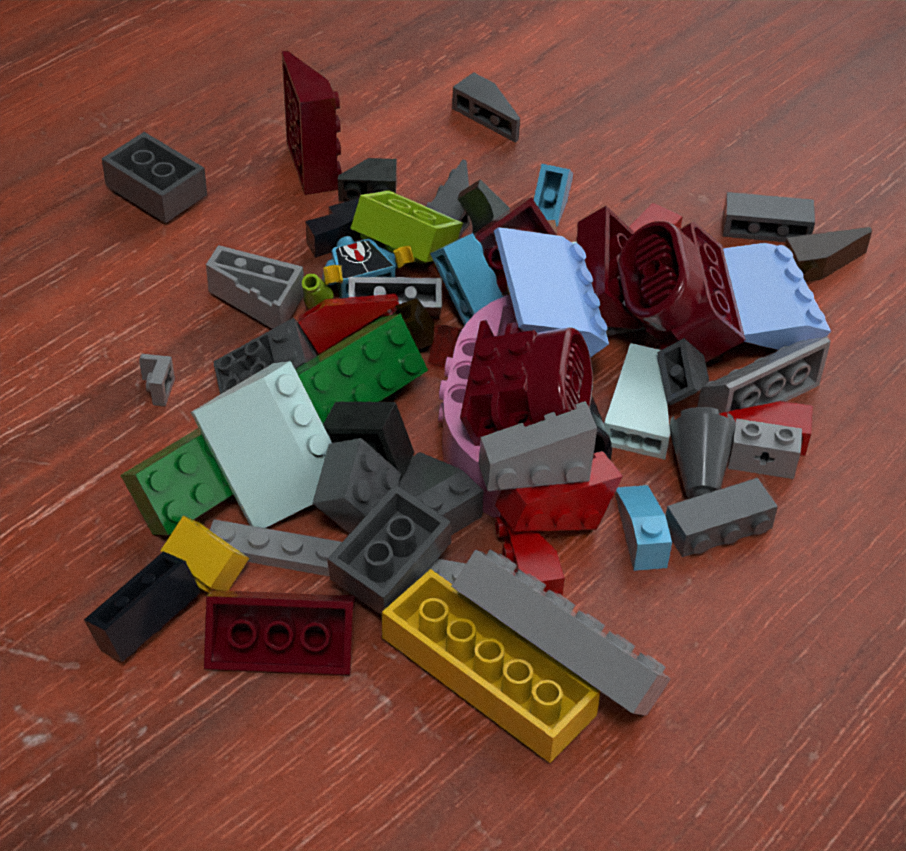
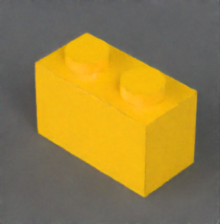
M182 516L160 550L186 561L192 575L196 577L195 581L198 587L208 593L213 589L229 591L249 560V557L204 525L186 516Z

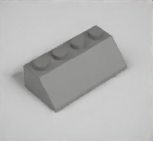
M827 337L800 340L790 346H784L777 352L764 358H758L741 369H735L720 379L709 381L701 388L698 407H713L719 409V413L777 401L786 402L819 386L831 340Z

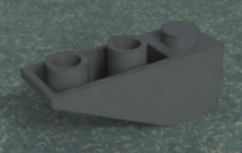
M464 159L456 169L451 170L447 182L444 186L441 185L438 188L436 197L426 205L430 209L463 223L458 239L461 238L470 225L468 213L457 200L459 193L469 187L467 160Z

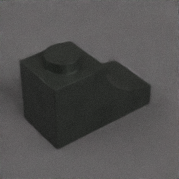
M481 179L461 191L457 198L470 217L473 234L510 209Z

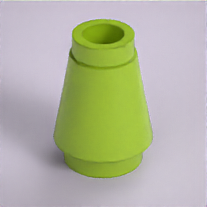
M308 274L302 279L304 303L309 309L325 299H333L331 287L325 285V282L317 275Z

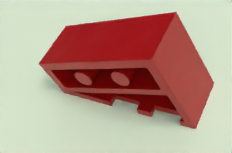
M601 451L593 453L590 481L501 490L495 506L513 531L597 530L623 475L606 454Z

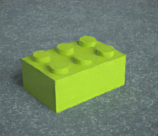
M388 190L360 195L351 229L361 233L360 237L363 239L384 243L385 248L392 252L402 246H411L415 262L427 264V262L433 261L430 253L458 240L463 223Z

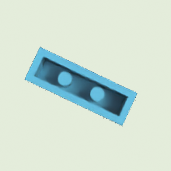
M473 233L430 253L464 326L477 311L489 303L504 297L496 283V275L488 266L483 255L482 245L476 240Z

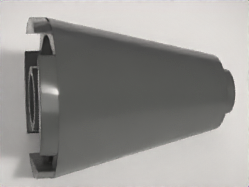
M695 407L681 411V417L676 420L674 416L670 419V435L685 493L690 499L720 490L722 487L736 428V422L729 413L728 418L719 415V409Z

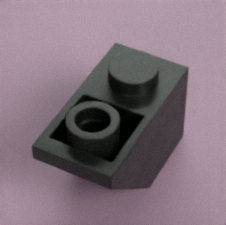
M367 158L338 175V202H347L360 198V195L388 190L396 193L397 159Z

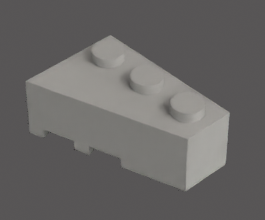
M218 245L206 263L209 292L272 329L291 318L303 297L302 279L304 278L302 266Z
M587 402L575 404L577 409L558 416L555 415V412L544 415V421L524 427L523 423L481 437L478 464L487 491L590 481L597 426Z

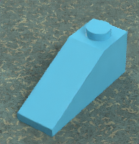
M649 486L618 487L615 496L633 571L668 568L672 539L666 516Z

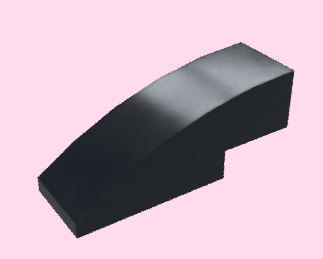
M359 198L329 206V215L306 221V242L315 258L331 253L332 249L337 247V242L345 236L353 238L354 241L361 238V233L351 229Z

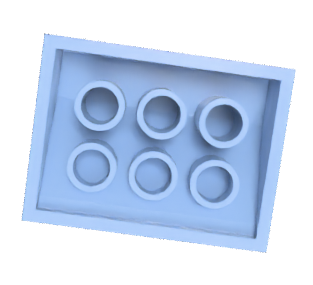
M501 227L495 229L494 234L518 327L524 331L535 330L537 333L573 327L582 334L590 357L608 346L607 325L600 314V301L593 290V277L587 269L585 263L586 254L583 248L577 243H571L563 236Z
M758 243L723 248L746 339L744 342L779 350L800 340L823 338L829 335L831 330L825 320V315L819 309L813 292L807 286L802 271L793 259V253L787 247L769 243Z

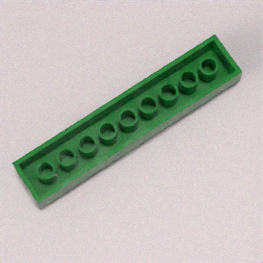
M401 314L379 318L295 370L322 424H324L335 402H380L427 372L428 368ZM199 428L120 475L153 535H169L173 532L182 516L193 520L233 495Z

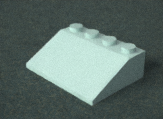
M291 361L269 365L191 412L250 526L266 528L312 505L328 445L332 442Z

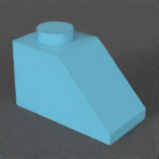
M541 164L534 201L547 220H555L556 227H558L568 201L574 173L570 169Z

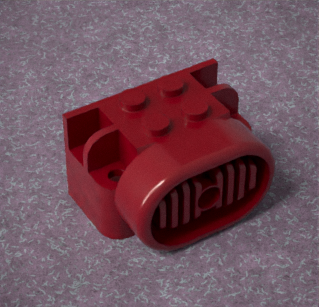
M654 221L642 226L630 236L622 248L618 262L624 301L628 310L639 319L646 331L659 340L661 350L685 338L704 355L705 362L746 340L723 246L695 222H690L679 229L667 221Z
M487 320L480 321L460 419L475 446H480V440L483 436L523 423L524 427L544 421V415L555 412V415L558 416L577 409L575 404L584 401L587 402L590 409L593 391V371L589 350L582 334L573 327L539 333L535 330L522 332L521 328L518 327V323L512 322L506 325L504 335L494 336ZM489 424H492L491 428L486 429Z

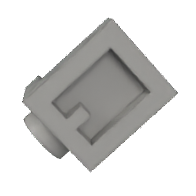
M141 354L139 363L142 379L146 380V389L151 392L153 405L166 406L175 381L172 357Z

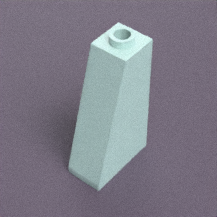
M630 343L604 425L613 448L665 460L670 438V425L657 353L660 350Z

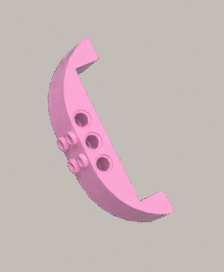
M510 294L489 303L477 311L465 324L457 339L453 358L447 357L444 375L448 379L441 381L439 400H444L440 404L438 422H443V462L463 470L484 490L483 512L494 518L500 517V512L496 508L495 503L501 490L487 491L478 464L480 446L474 445L460 419L480 321L487 320L494 336L504 335L508 323H517Z

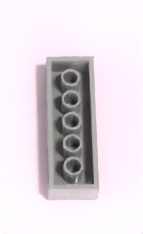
M475 549L451 587L631 713L647 716L671 680V678L663 673L666 668L663 664L641 652L638 656L632 651L635 645L618 634L615 635L610 631L608 634L602 632L605 627L603 623L580 610L577 614L572 610L576 606L574 603L551 590H548L547 593L544 592L546 584L520 569L518 572H515L517 564L502 554H497L491 549L485 554Z

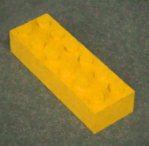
M430 569L382 611V638L551 763L597 716L601 691L451 587L452 584Z

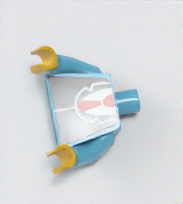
M345 236L337 242V247L332 249V259L327 261L323 268L322 281L328 286L336 284L339 297L348 298L349 277H395V269L403 267L405 263L415 262L411 246L399 247L393 251V254L381 247L379 248L371 239L354 242L353 238Z

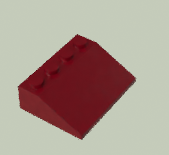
M281 51L286 142L304 195L338 190V175L342 174L340 162L337 161V156L341 155L340 141L336 137V133L341 132L340 120L338 115H336V109H340L338 92H333L329 80L289 51Z

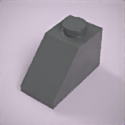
M685 338L657 352L666 401L670 406L697 393L709 382L704 355Z

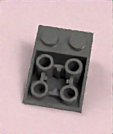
M292 318L278 325L274 329L213 361L220 394L273 363L291 361L294 369H297L317 356L315 347L296 319Z

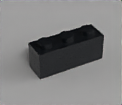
M163 551L89 614L84 621L99 649L123 662L127 657L134 654L153 634L160 631L179 611L186 608L201 592L186 561Z

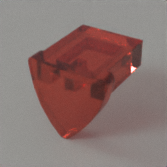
M435 325L433 330L435 337L428 359L429 364L445 368L447 357L453 358L455 345L462 329L448 325Z

